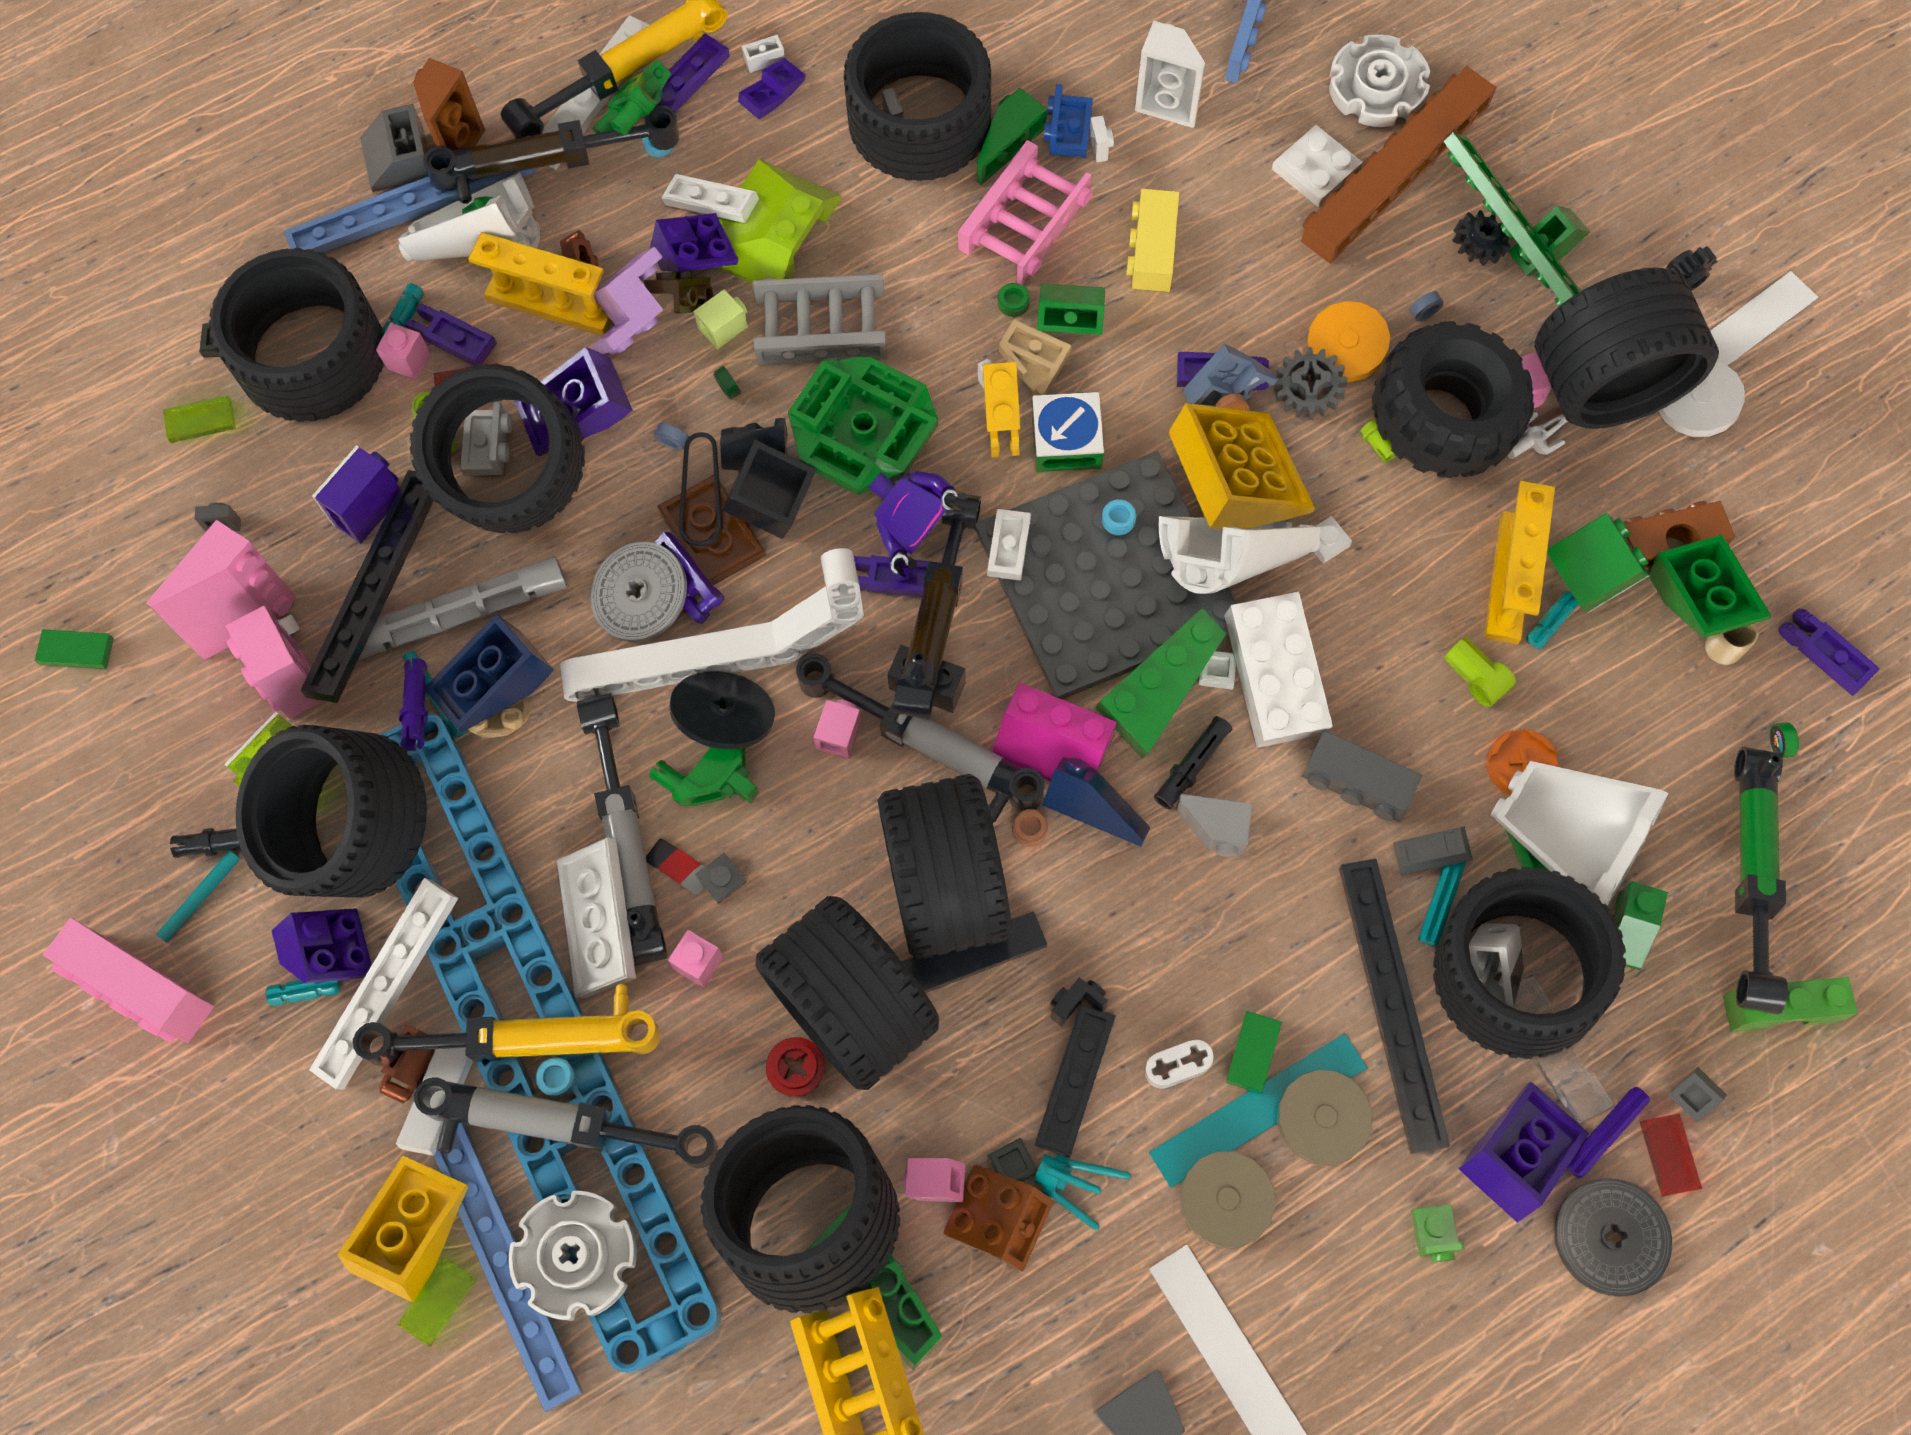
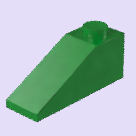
M1018 88L1011 95H1006L998 105L977 161V182L980 185L985 183L1010 161L1027 140L1031 142L1045 130L1047 109L1021 88Z

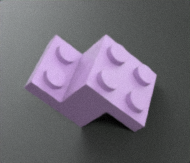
M655 247L638 254L595 290L594 295L597 303L615 324L614 327L591 345L595 351L601 354L610 353L611 355L617 352L621 353L634 342L631 337L632 335H638L642 331L645 333L659 321L656 315L663 309L641 282V280L644 281L658 270L655 263L662 256Z

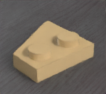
M1015 319L999 343L1001 355L1007 362L1016 361L1017 374L1034 395H1044L1049 392L1072 350V345L1037 331V329Z

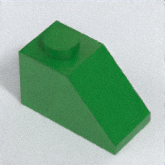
M1557 205L1534 226L1557 259L1567 255L1590 233L1570 208ZM1516 243L1508 253L1526 275L1530 276L1538 270L1533 263L1529 264L1522 258L1518 251L1520 245Z
M1631 881L1619 891L1613 916H1615L1618 922V930H1621L1623 935L1622 941L1626 948L1623 958L1626 959V966L1640 970L1661 926L1668 892Z

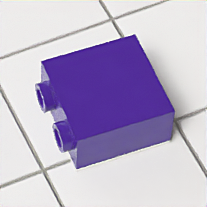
M356 445L312 497L333 526L361 544L386 516L399 489L397 484L399 479L387 468L390 464L384 457L374 451L372 454H369Z

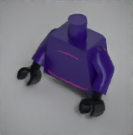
M920 471L912 474L907 472L895 484L880 472L868 487L884 500L874 512V515L877 518L876 525L883 544L892 559V571L895 574L906 577L903 571L905 563L908 567L915 569L917 562L908 557L907 552L911 555L918 548L947 510L961 511L956 506V498L962 500L968 498L965 492L955 490L940 474Z

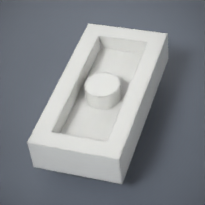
M997 509L987 576L1021 581L1031 513Z

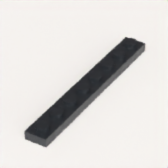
M407 471L301 688V692L306 698L338 703L434 502L423 489V483L418 480L415 471Z
M1377 859L1342 864L1339 867L1410 1154L1448 1148L1450 1142Z

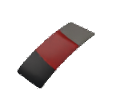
M660 838L647 854V863L681 884L693 894L699 895L704 886L696 877V873L705 866Z

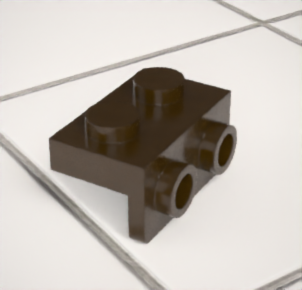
M692 271L656 273V279L644 280V286L651 294H673L675 314L691 313L714 295L710 285V277H692Z

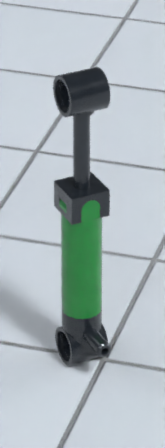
M1742 746L1737 754L1734 765V778L1736 781H1739L1740 885L1735 889V913L1753 916V971L1744 970L1741 973L1736 987V1003L1740 1008L1779 1015L1786 1005L1788 983L1786 978L1775 976L1769 972V919L1772 920L1786 904V881L1780 880L1778 782L1782 773L1783 758L1781 753Z

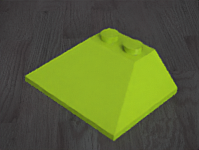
M758 159L740 187L756 191L759 197L746 223L724 218L719 219L739 261L738 265L717 268L752 284L753 281L766 278L791 279L796 272L793 257L817 219L827 222L841 200V195Z

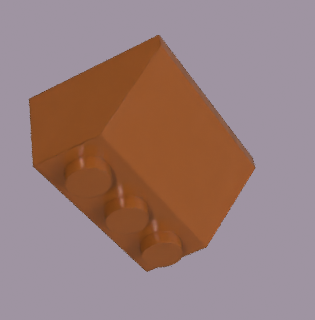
M429 58L423 68L417 71L413 84L424 119L436 147L444 146L451 150H458L476 146L486 130L463 71Z

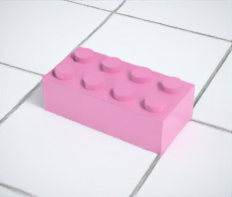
M72 918L68 920L43 953L44 957L54 962L50 968L52 971L69 981L72 980L80 985L79 988L88 994L105 1001L113 1010L127 1018L130 1017L138 1022L141 1028L163 1038L169 1043H172L177 1038L188 1044L215 1007L106 937Z

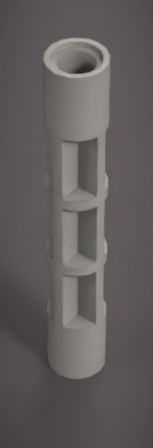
M556 556L379 617L358 661L386 652L388 648H397L532 601L534 597L541 598L566 589L567 584Z

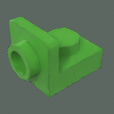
M1451 1204L1411 1210L1419 1257L1431 1255L1432 1262L1455 1260L1454 1253L1465 1250L1464 1243L1458 1242Z

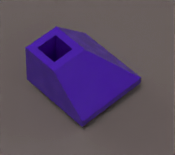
M716 213L658 219L655 222L650 248L655 247L662 256L657 262L661 271L682 272L738 265L739 259Z
M357 908L290 913L271 930L279 964L305 984L365 978L372 966Z

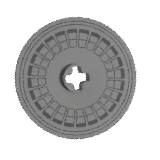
M634 542L617 549L601 564L592 583L591 606L597 622L606 632L624 641L639 642L660 635L674 623L684 606L687 594V579L684 568L672 552L656 543ZM640 585L643 588L640 590L641 596L637 598L634 595L637 593L636 587Z

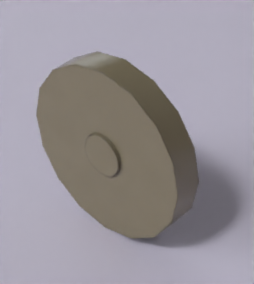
M1316 1070L1299 1076L1285 1089L1278 1104L1277 1125L1283 1141L1296 1156L1311 1164L1332 1166L1350 1160L1365 1146L1372 1131V1109L1366 1094L1354 1080L1337 1071Z
M1235 1151L1214 1152L1199 1159L1185 1175L1180 1189V1209L1188 1228L1202 1242L1220 1249L1240 1248L1256 1241L1270 1226L1276 1208L1275 1190L1267 1172L1252 1158Z

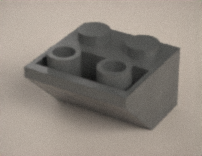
M409 104L381 111L360 137L372 192L412 183L428 177L424 165V156L428 152L424 129L414 105Z

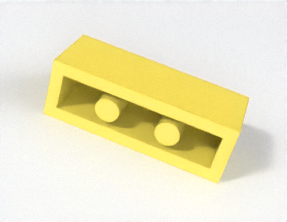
M1141 189L1140 201H1133L1131 221H1137V229L1131 228L1129 248H1135L1134 256H1128L1126 276H1132L1131 289L1170 292L1179 192Z

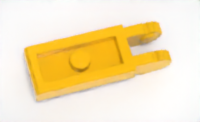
M1016 361L982 364L986 427L990 435L991 458L999 457L1000 442L998 441L997 431L1010 430L1009 447L1012 456H1019L1018 429H1020Z

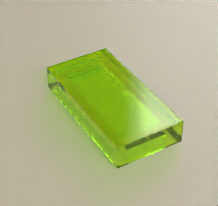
M228 395L163 410L166 438L170 443L236 429L232 400Z
M443 1257L397 1325L425 1345L432 1346L477 1279L449 1259Z

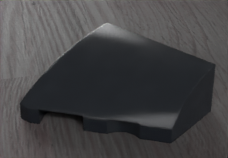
M776 418L774 426L767 428L761 427L756 422L747 424L744 427L722 429L720 440L722 469L740 470L754 440L788 455L786 447L788 432L785 418Z

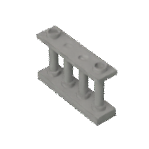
M863 273L855 276L797 279L766 278L753 281L756 304L765 303V336L754 338V351L758 366L819 363L822 360L836 359L840 361L870 356L874 359H887L885 331H876L874 298L884 297L882 274ZM861 298L863 331L844 333L842 299ZM829 300V334H811L810 301ZM797 302V335L778 336L777 303Z

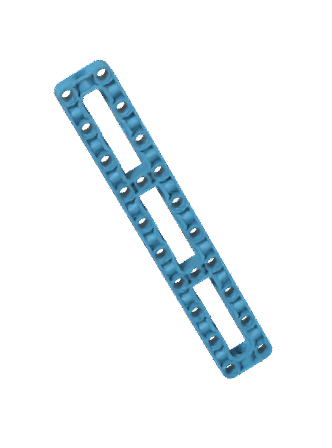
M428 713V722L424 726V740L431 731L437 730V736L433 740L424 741V746L420 750L417 747L418 740H416V751H406L413 758L415 765L420 763L424 765L487 902V905L457 920L454 919L450 912L427 950V954L462 1032L466 1033L467 1018H470L471 1011L478 1005H484L485 1007L482 1017H494L497 1020H504L490 988L482 981L475 965L478 964L477 960L507 946L540 1018L584 1016L453 734L439 716ZM402 724L380 735L395 740L401 746ZM466 789L462 798L452 800L457 790ZM421 845L410 868L405 871L401 879L396 881L406 906H408L415 894L416 885L423 881L424 878L432 880L444 888L434 865L426 857ZM494 848V854L491 858L480 861V855L484 850ZM523 909L522 917L517 922L508 923V917L512 911ZM485 925L490 927L486 937L479 940L475 939V933L480 927ZM450 942H456L454 952L449 956H442L444 946ZM551 971V981L545 986H537L539 975L543 972ZM602 1053L557 1055L558 1058L566 1060L574 1068L576 1074V1081L572 1088L576 1098L567 1103L598 1106L604 1100H612L613 1110L611 1111L610 1123L636 1128ZM501 1057V1061L476 1062L488 1089L535 1097L533 1093L536 1092V1089L521 1057ZM513 1069L514 1079L506 1086H500V1075L505 1070ZM507 1132L538 1202L551 1195H556L562 1203L570 1200L572 1191H581L579 1184L573 1181L563 1161L566 1158V1153L578 1148L576 1145L544 1139L542 1149L536 1153H530L529 1142L533 1136ZM606 1138L603 1151H601L671 1302L670 1307L642 1322H638L625 1298L628 1295L627 1290H625L622 1296L607 1310L595 1316L589 1315L605 1354L613 1368L620 1372L637 1373L714 1332L721 1322L722 1312L645 1145ZM637 1166L643 1167L645 1172L643 1180L637 1185H629L627 1180L629 1171ZM673 1234L677 1240L675 1250L670 1254L662 1255L659 1251L661 1238L665 1235ZM570 1247L568 1249L570 1257L567 1261L577 1263L579 1259L576 1254L580 1249L577 1250ZM699 1304H706L710 1311L708 1321L701 1326L694 1325L691 1319L692 1310ZM634 1341L638 1345L639 1356L633 1363L626 1364L621 1356L622 1349L625 1344Z

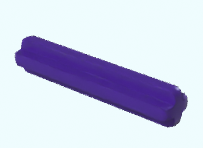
M1639 1087L1630 1089L1589 1135L1568 1165L1567 1169L1569 1172L1580 1178L1585 1176L1650 1102L1649 1096Z

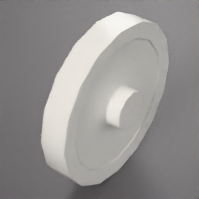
M1716 361L1713 370L1700 385L1681 399L1659 410V413L1664 422L1677 432L1691 437H1710L1726 431L1737 421L1745 402L1744 385L1734 370L1725 363Z

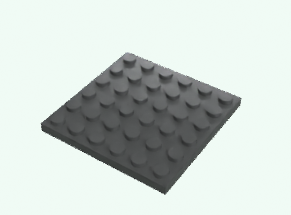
M1158 451L1009 509L1011 511L1031 513L1021 581L1005 578L998 579L1054 697L1065 699L1135 670L1202 608L1225 633L1228 632L1224 615L1231 605L1237 604L1230 589L1227 587L1207 594L1191 592L1175 580L1171 574L1174 568L1170 559H1164L1159 538V516H1192ZM1122 499L1134 506L1136 522L1134 528L1129 533L1114 535L1104 528L1102 513L1104 507L1110 501ZM996 515L976 522L975 531L988 558L990 557Z

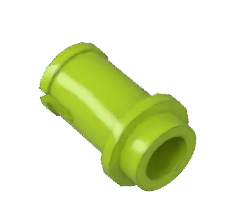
M1374 419L1360 430L1363 435L1362 440L1364 442L1368 441L1381 457L1383 463H1386L1396 455L1391 451L1392 444L1389 440L1382 439L1377 429V419Z

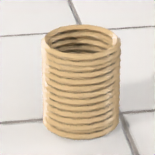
M1751 624L1724 632L1734 637L1739 646L1729 643L1724 634L1720 633L1707 637L1705 649L1707 655L1713 661L1723 665L1734 664L1755 644L1758 638L1756 625Z

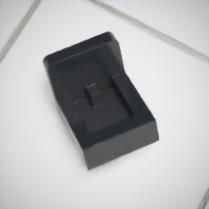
M1079 977L1069 990L1062 987L1050 1002V1005L1054 1007L1051 1010L1050 1018L1062 1027L1084 999L1096 1009L1103 1011L1108 1003V1000L1104 997L1106 992L1094 981L1089 979L1086 983Z

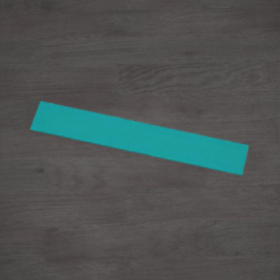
M1343 1034L1267 1080L1262 1094L1252 1091L1245 1093L1149 1153L1168 1185L1172 1188L1184 1181L1187 1172L1199 1159L1214 1152L1233 1151L1277 1124L1278 1104L1283 1093L1299 1076L1316 1070L1337 1071L1352 1078L1366 1070L1367 1066L1346 1034Z

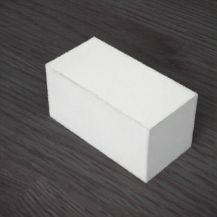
M778 34L741 46L743 59L749 73L765 69L785 58L784 48Z

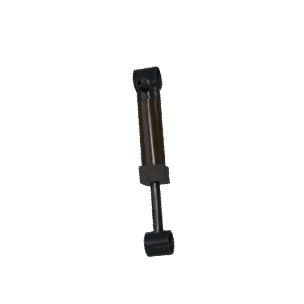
M657 105L649 115L645 116L644 125L632 127L625 136L616 130L583 136L580 120L558 124L559 131L458 150L437 146L431 148L425 154L424 165L433 187L440 191H451L457 188L459 201L463 204H468L472 201L469 186L470 180L565 162L568 169L590 165L587 148L648 137L650 144L654 148L659 150L671 149L679 141L677 116L670 107Z
M967 494L968 498L966 500L956 498V506L961 511L947 510L942 516V524L950 525L951 527L942 562L929 561L924 578V591L902 677L899 678L895 691L893 713L929 719L931 716L935 687L954 610L958 605L962 589L963 567L955 566L963 530L966 528L976 530V522H978L981 507V496Z

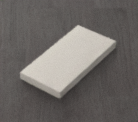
M605 838L557 860L575 998L585 999L616 987L618 984L636 979L616 839Z

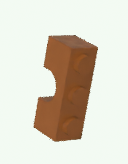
M1699 501L1683 510L1666 509L1657 513L1654 517L1643 519L1641 516H1636L1624 521L1631 534L1626 537L1632 549L1638 546L1649 564L1644 566L1645 569L1653 567L1658 552L1669 550L1666 538L1680 540L1686 545L1723 535L1729 545L1736 537L1721 501L1708 504L1706 501Z

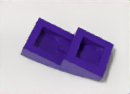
M783 58L763 69L760 81L740 91L738 102L758 119H761L790 97L804 82L806 75L787 59Z

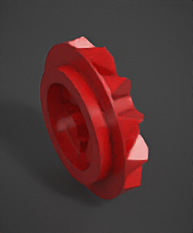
M791 1037L780 1041L772 1048L766 1060V1075L770 1084L776 1091L788 1097L806 1096L819 1086L825 1074V1062L822 1052L812 1041L801 1037ZM786 1057L797 1062L800 1058L803 1059L805 1057L802 1068L807 1077L805 1078L803 1075L800 1076L795 1073L785 1080L790 1069L784 1058Z

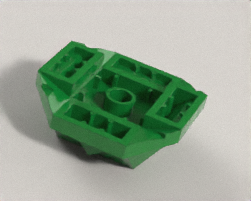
M870 356L853 357L840 361L836 359L822 360L788 411L800 461L815 468V473L857 495L871 491L868 487L880 472L893 482L900 480L910 470L938 426V418L927 386ZM861 426L871 427L869 430L866 431L858 430V428Z

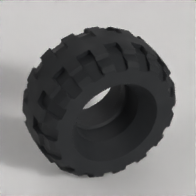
M1444 321L1433 326L1427 325L1409 333L1405 340L1399 341L1382 365L1374 383L1375 391L1372 395V410H1374V417L1377 418V429L1382 439L1389 440L1392 444L1391 451L1400 460L1404 457L1414 464L1412 468L1426 473V471L1436 472L1438 477L1452 478L1458 477L1459 474L1467 477L1484 473L1492 465L1497 466L1513 450L1527 430V425L1533 416V382L1530 372L1522 367V357L1514 348L1510 350L1503 343L1505 339L1492 332V334L1480 330L1481 326L1468 322L1465 325H1456L1455 321ZM1426 390H1442L1453 394L1466 405L1472 420L1458 419L1443 412L1429 399Z

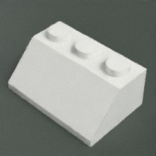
M1153 21L1141 52L1135 111L1194 128L1205 62L1184 29L1171 24Z

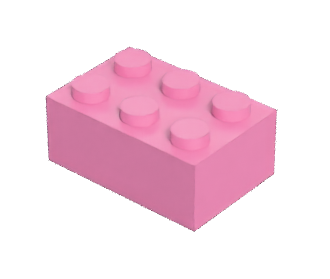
M265 605L225 625L231 639L226 641L235 658H241L245 665L241 669L244 678L251 688H256L263 700H268L275 712L281 710L289 719H292L324 702L322 700L306 698L301 692L311 667L299 644Z

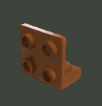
M974 1165L964 1185L963 1202H956L944 1229V1235L993 1255L1010 1267L1023 1272L1054 1201L1031 1185L979 1165Z

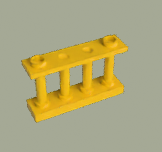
M481 232L468 260L472 264L491 269L493 273L484 293L487 302L603 336L608 331L612 321L599 306L594 295L604 273L603 268Z
M1520 480L1515 513L1503 511L1500 516L1484 639L1518 645L1522 637L1524 614L1536 616L1539 614L1555 487Z
M879 1287L846 1296L850 1310L833 1318L829 1317L826 1310L803 1315L790 1321L823 1435H865L859 1412L880 1405L887 1429L871 1435H925ZM856 1326L862 1349L841 1357L835 1334ZM867 1365L875 1389L853 1397L846 1373Z

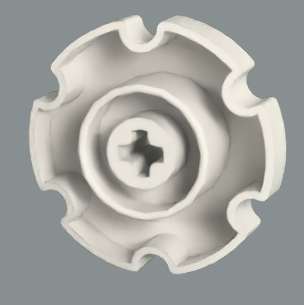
M1389 35L1364 36L1362 44H1356L1352 41L1347 43L1335 56L1329 74L1332 77L1329 93L1336 107L1344 115L1356 114L1359 117L1358 123L1372 127L1394 126L1398 117L1407 120L1412 113H1418L1424 105L1430 85L1427 84L1430 69L1423 55L1414 46L1409 48L1401 46L1399 38Z
M572 1191L568 1202L562 1203L558 1196L551 1195L534 1205L521 1219L519 1227L524 1230V1238L520 1242H512L510 1244L509 1269L516 1289L524 1290L530 1288L531 1298L528 1301L530 1307L545 1316L572 1321L575 1319V1313L578 1309L584 1308L587 1315L595 1316L607 1310L622 1296L628 1287L622 1280V1273L626 1268H634L636 1266L637 1245L630 1223L626 1220L617 1223L614 1221L617 1207L613 1203L594 1193ZM570 1247L577 1250L580 1249L576 1254L579 1259L577 1263L567 1261L570 1257L568 1253Z

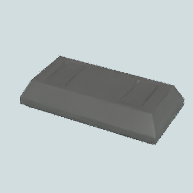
M1465 826L1393 842L1401 876L1473 860Z

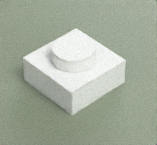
M1103 116L1092 117L1090 119L1089 139L1095 163L1108 161L1109 147L1114 145L1111 128H1106Z
M1332 516L1316 525L1321 527L1319 536L1320 547L1314 553L1323 564L1350 547L1352 540Z

